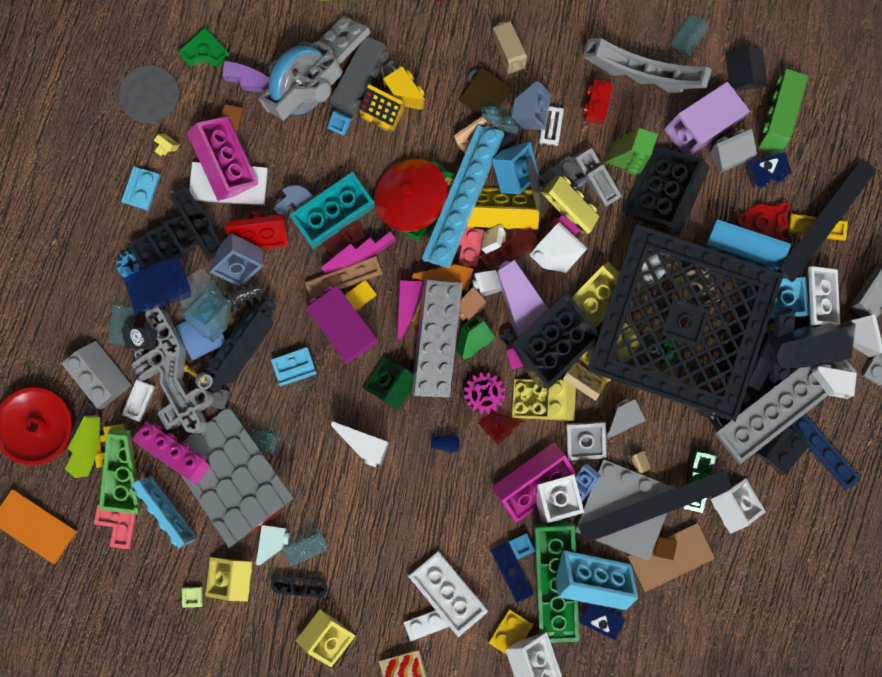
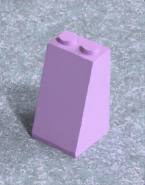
M726 82L680 112L664 130L681 153L693 155L741 121L750 111L736 94L735 89Z
M508 260L499 266L500 269L497 275L516 338H518L548 308L515 260L511 263Z

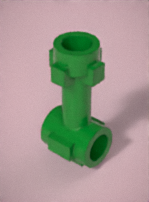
M669 340L664 342L663 347L667 348L666 353L673 351ZM674 340V342H675V344H676V346H677V348H678V346H679V344H677L678 341ZM674 353L667 356L671 366L674 365L672 362ZM665 362L660 364L661 371L667 369Z

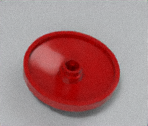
M422 159L405 160L391 167L380 179L375 190V208L380 218L389 227L403 232L417 231L427 227L440 216L449 194V187L444 174L433 163Z
M26 388L11 394L1 404L0 449L11 460L24 465L46 464L60 456L70 443L73 434L72 414L68 405L57 394L42 388Z

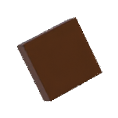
M658 537L653 556L674 560L678 541Z

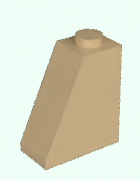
M500 22L493 27L492 34L506 73L510 74L525 69L527 56L512 23Z

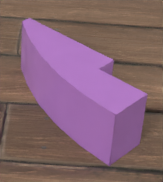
M224 61L223 77L225 81L241 83L244 91L264 93L269 88V77L261 72L238 63Z

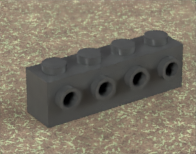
M366 37L361 42L330 99L336 109L353 116L360 109L368 85H371L374 78H377L380 67L388 58L389 51L384 43Z

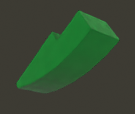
M695 448L688 483L712 475L716 459L714 451ZM707 498L683 508L703 513Z

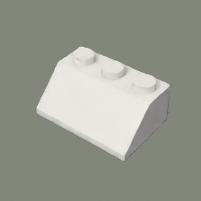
M808 267L809 325L814 328L827 323H832L835 326L839 325L838 270Z
M547 632L517 641L505 649L514 677H562Z

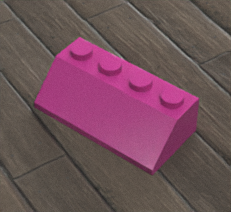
M228 116L196 123L188 131L187 135L217 201L235 197L259 184Z
M552 443L491 488L513 520L518 523L538 508V484L573 474L576 478L577 474L566 455L555 443Z

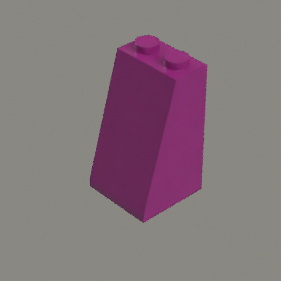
M331 285L323 291L324 295L319 299L314 297L307 302L308 307L306 310L345 363L348 364L376 344L378 340L338 286L333 288Z

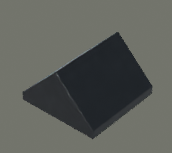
M748 46L725 55L729 84L735 91L768 87L763 50Z

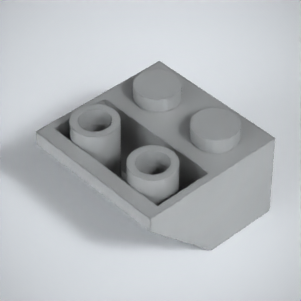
M742 129L734 133V136L729 139L727 137L721 138L713 146L709 154L718 173L747 162L757 155L752 129L748 131Z

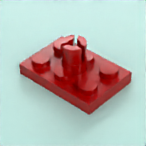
M253 212V215H249V219L225 222L228 236L234 234L261 249L289 246L283 215L264 217L261 212Z

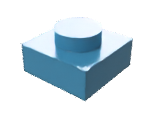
M527 533L509 541L517 560L535 552Z

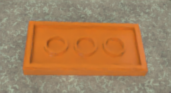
M15 489L10 491L0 506V529L53 564L57 563L77 533V530Z

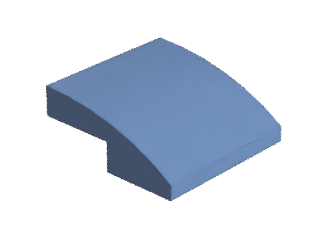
M211 309L176 326L192 360L221 347L226 341Z

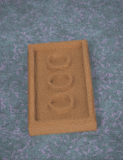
M698 523L666 537V539L678 541L674 560L653 556L655 546L648 562L633 555L627 556L644 592L715 559Z

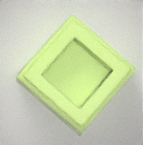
M183 587L182 608L203 607V587Z

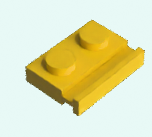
M509 609L488 643L507 654L505 649L517 641L525 639L533 624Z

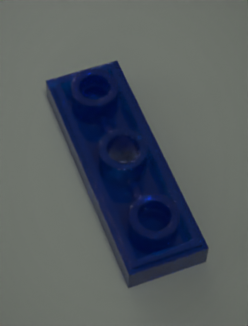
M506 542L490 550L516 603L534 595L509 543ZM510 569H515L516 574L514 576L509 575Z

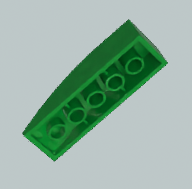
M573 521L534 522L539 634L547 632L550 643L579 641L578 601L558 597L556 576L562 553L564 551L576 553L575 525Z

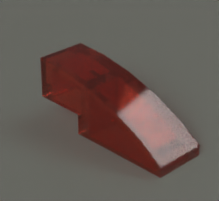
M530 227L504 241L501 247L481 255L479 260L486 272L497 271L504 262L509 260L511 263L535 248L540 242Z

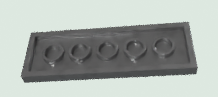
M424 280L411 394L413 396L450 398L463 283Z

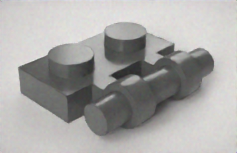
M568 156L539 177L542 184L546 186L555 176H565L572 182L570 186L574 191L576 189L579 191L588 182L585 175L580 179L575 176L581 170L571 156Z

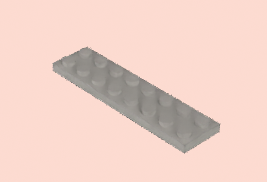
M847 359L825 364L830 365L832 369L847 368L850 369V372L857 373ZM818 366L798 368L785 380L740 413L736 422L730 421L715 433L738 464L747 460L828 396L812 374V370Z

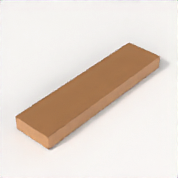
M374 256L305 282L310 298L317 297L318 299L324 295L323 291L331 285L333 288L338 286L342 290L364 280L380 276L383 273L377 257Z

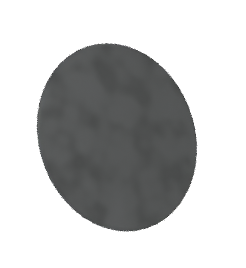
M144 65L133 69L125 76L119 89V100L122 109L130 118L141 123H155L165 119L175 109L179 97L178 85L174 77L164 68L154 65Z
M529 157L528 167L531 187L537 209L543 218L544 204L542 193L540 192L541 186L533 160Z

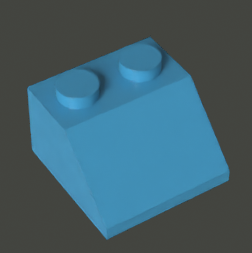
M531 142L504 149L492 159L501 193L521 194L531 184L528 167L529 157L533 160L538 174Z

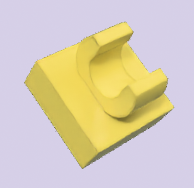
M158 134L154 140L159 144L155 152L160 156L166 155L168 151H176L180 144L166 134Z

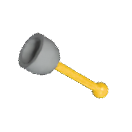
M185 364L184 372H189L196 377L195 383L198 387L208 389L212 385L213 380L207 373L197 374L190 369L189 365Z

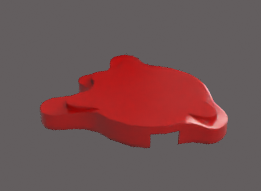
M782 202L776 206L758 204L750 208L746 213L740 214L736 219V223L739 227L787 243L780 230H785L789 227L785 215L789 211L790 205L788 202Z

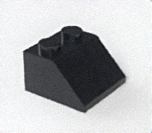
M787 427L755 452V454L780 475H785L811 444Z

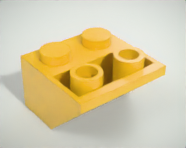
M400 67L383 78L384 90L387 94L403 101L404 107L419 110L424 108L425 99L423 96L425 94L419 85L415 86L413 83L414 78L409 70L405 71L403 67Z

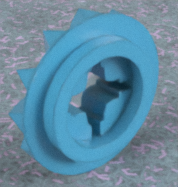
M126 250L120 254L116 261L117 270L126 279H138L144 273L138 263L134 265V272L130 267H126L129 264V257L133 262H136L130 250Z

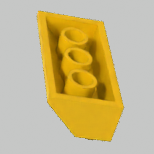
M483 187L467 227L493 228L501 225L506 229H538L539 211L532 189H525L521 194L501 193L500 188Z

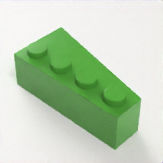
M786 69L783 75H779L776 82L778 89L774 91L771 101H773V104L770 106L767 114L768 120L764 125L758 150L780 156L793 133L808 78L807 75Z
M638 128L630 132L629 135H623V138L611 141L604 163L626 169V172L629 174H640L652 154L658 134Z
M111 428L106 438L99 510L139 514L142 508L141 499L135 494V489L132 486L138 478L131 431Z

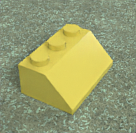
M555 176L540 192L562 215L580 229L579 232L589 234L599 218L596 214L597 209L591 203L587 204L583 200L584 196L577 189L573 190L570 186L571 182L565 176Z

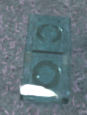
M495 106L482 107V116L487 122L501 130L518 134L519 124L511 116L502 117L501 109Z
M318 532L299 542L283 548V551L290 566H294L327 551L329 548L322 533Z

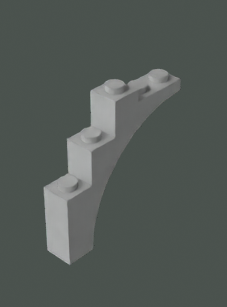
M602 38L588 39L583 55L585 59L612 76L627 75L640 84H656L668 93L683 92V89L707 88L712 71L708 67L681 66L651 60L625 51Z

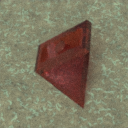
M493 411L478 422L496 446L525 423V421L496 414Z

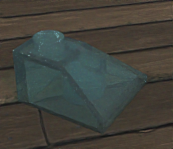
M207 288L180 315L203 337L214 342L227 329L232 303Z

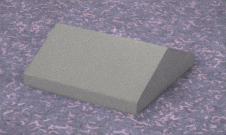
M605 421L566 424L568 461L606 458Z

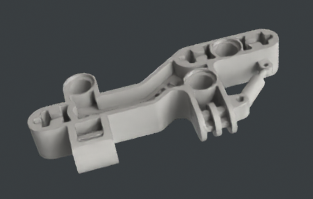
M151 307L146 312L147 322L144 323V328L158 331L157 340L159 345L155 350H151L147 354L144 353L145 349H137L134 353L136 361L131 366L136 368V374H140L138 377L140 381L146 380L160 372V385L171 403L158 412V416L167 431L183 425L184 429L190 433H203L207 423L201 411L213 403V394L201 388L189 391L183 380L187 349L169 314L158 307ZM168 328L169 333L164 337V331ZM161 354L162 359L157 363V357ZM204 393L205 399L203 402H200L199 397Z

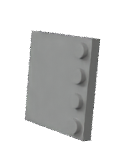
M603 459L598 472L601 478L590 492L584 507V513H582L578 525L675 488ZM666 514L599 538L596 541L648 562ZM577 525L575 532L581 534Z

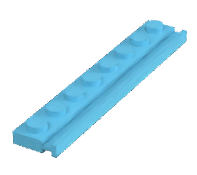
M477 125L423 254V261H429L432 264L450 268L492 166V159L496 156L503 139V131Z

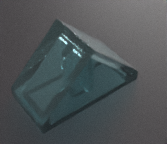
M253 429L251 438L260 451L277 455L282 437Z

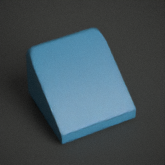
M336 109L333 111L327 128L344 136L354 116Z

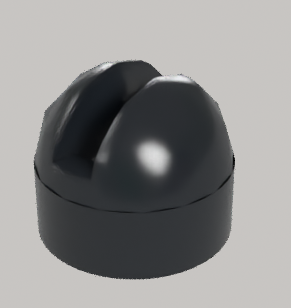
M510 328L504 329L499 335V338L508 345H511L516 339L515 332L511 333Z

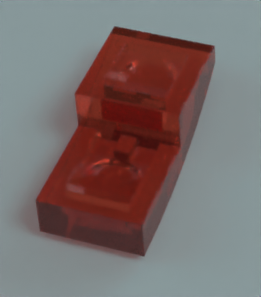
M353 221L339 230L337 234L324 241L322 245L330 257L334 258L350 244L354 246L365 238V234L358 224Z

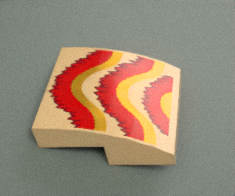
M420 650L379 661L383 677H427Z

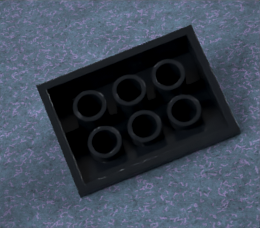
M654 145L652 154L639 175L623 213L658 229L680 236L710 167L703 158Z
M565 292L511 345L526 372L539 388H549L596 343L599 332L570 295Z

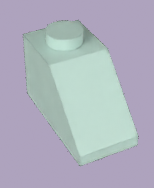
M262 525L256 565H262L281 551L285 544L288 545L290 533H287V528Z

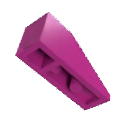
M400 280L398 340L403 339L412 323L411 321L422 299L423 281Z

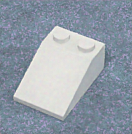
M332 422L331 426L361 458L365 459V464L376 467L377 464H382L389 445L387 441Z

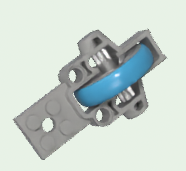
M343 16L319 41L313 44L304 42L284 52L279 59L273 61L270 65L269 88L258 98L265 111L274 114L284 121L290 114H304L316 107L319 102H324L330 96V86L342 74L339 64L371 33L369 28Z

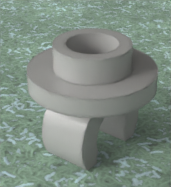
M389 61L388 64L381 68L384 78L397 70L392 66L393 61Z

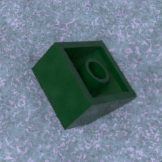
M383 356L363 386V389L399 411L412 391L414 374Z

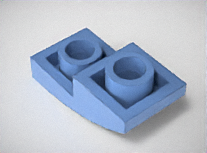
M585 464L576 476L581 502L601 478V475L588 464Z

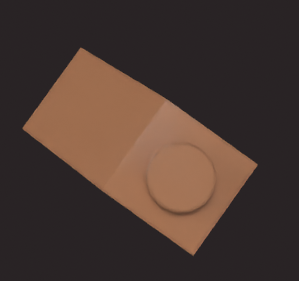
M474 288L460 302L459 318L463 321L465 319L467 321L471 320L486 306L485 299Z

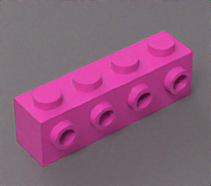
M146 421L132 440L197 485L210 467L205 462L207 458L199 452H196V454L192 453V448L186 443L182 442V444L176 442L178 440L177 437L170 432L167 435L163 433L164 429L155 422L151 425Z

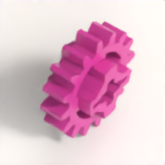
M480 373L478 379L476 376H472L473 382H467L470 387L464 388V391L468 392L464 399L470 400L467 406L473 405L472 411L479 409V414H482L483 410L490 414V409L496 412V405L502 406L500 399H505L506 397L501 395L505 391V388H500L503 382L499 381L497 383V376L490 378V373H487L486 377H483V374ZM481 381H488L486 385L480 386L477 384ZM490 386L488 391V395L490 396H485L484 398H482L481 401H479L482 394L480 390L484 391ZM494 386L496 387L498 392L497 397L493 394L492 388ZM472 390L477 394L476 401L472 398ZM489 401L493 403L490 406H481L483 402Z

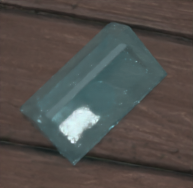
M690 15L670 45L684 55L690 56L709 28L706 20Z
M113 305L109 335L110 344L125 345L122 327H133L135 308Z

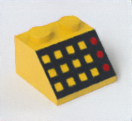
M368 85L359 109L360 115L368 122L374 121L378 123V126L386 131L389 129L394 131L404 112L403 101Z

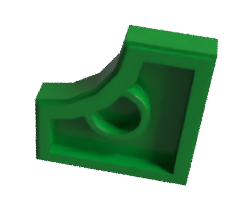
M205 27L177 52L190 67L197 63L205 62L218 68L231 56Z

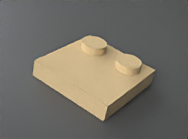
M577 362L568 369L563 378L595 401L606 383L595 374L587 372V369Z

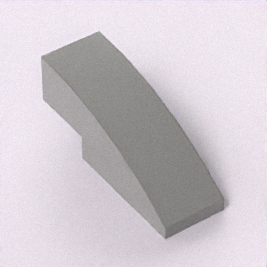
M587 147L572 157L580 168L582 175L587 177L588 184L604 206H608L622 197L605 166L600 163L592 148Z

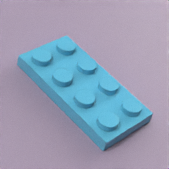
M152 476L137 480L132 484L135 494L140 499H143L147 510L157 518L158 525L168 533L173 545L181 548L198 538Z

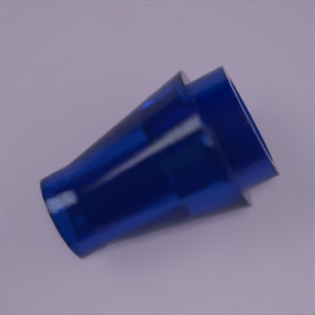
M455 435L431 438V448L452 454L459 451L460 438Z

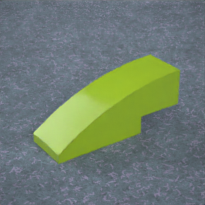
M97 415L83 417L68 447L73 454L65 470L74 478L88 477L92 469L100 433V417Z

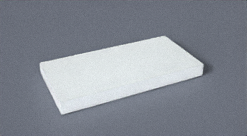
M192 162L189 191L195 201L265 206L268 168L251 167L259 184L235 197L217 201L201 163Z
M439 551L408 576L457 637H460L488 613V610Z

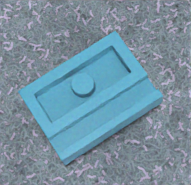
M133 166L121 202L149 211L161 177L160 174Z
M308 348L271 360L280 387L317 374Z

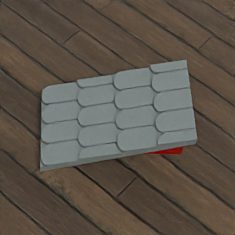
M227 407L207 422L203 433H193L182 441L192 448V453L196 454V452H199L207 458L205 462L210 467L197 485L181 475V477L199 501L201 507L228 547L234 545L244 536L256 532L262 525H265L283 511L282 507L294 499L230 407Z

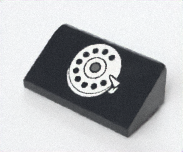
M122 327V334L127 349L155 350L157 330Z

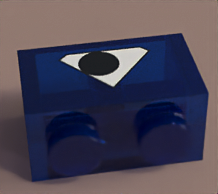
M786 152L749 162L745 167L752 188L758 186L759 189L768 187L769 183L774 181L777 183L785 182L788 180L787 177L792 174Z
M586 603L578 622L616 641L626 620L621 617L622 612L614 608L609 611L603 608L604 606Z

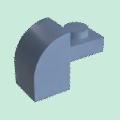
M289 186L282 190L286 197L278 199L274 204L273 210L277 215H283L291 207L295 206L299 209L314 197L301 186Z

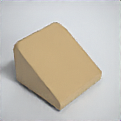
M644 451L631 456L637 473L640 474L651 469Z

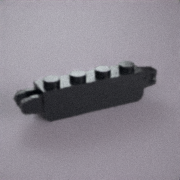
M264 297L255 308L250 306L244 312L242 319L232 329V333L221 345L219 352L211 359L207 370L210 371L208 375L213 380L212 385L209 387L211 391L216 392L220 390L219 388L225 382L228 384L234 383L273 327V320L269 317L275 304Z

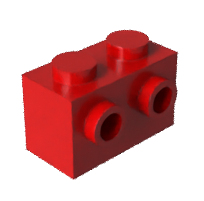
M594 80L593 85H589L587 96H590L589 103H585L583 114H586L585 122L598 125L604 124L613 83Z

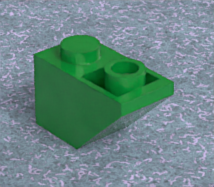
M476 315L462 325L456 352L463 360L471 358L479 349L489 345L495 339L489 327L479 315Z

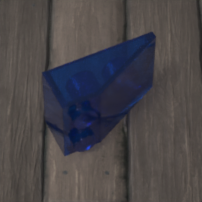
M179 256L160 261L123 278L135 315L191 298V289Z

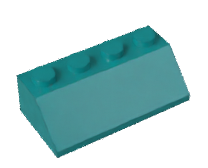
M351 172L291 213L290 217L314 250L374 209L375 203L354 173Z

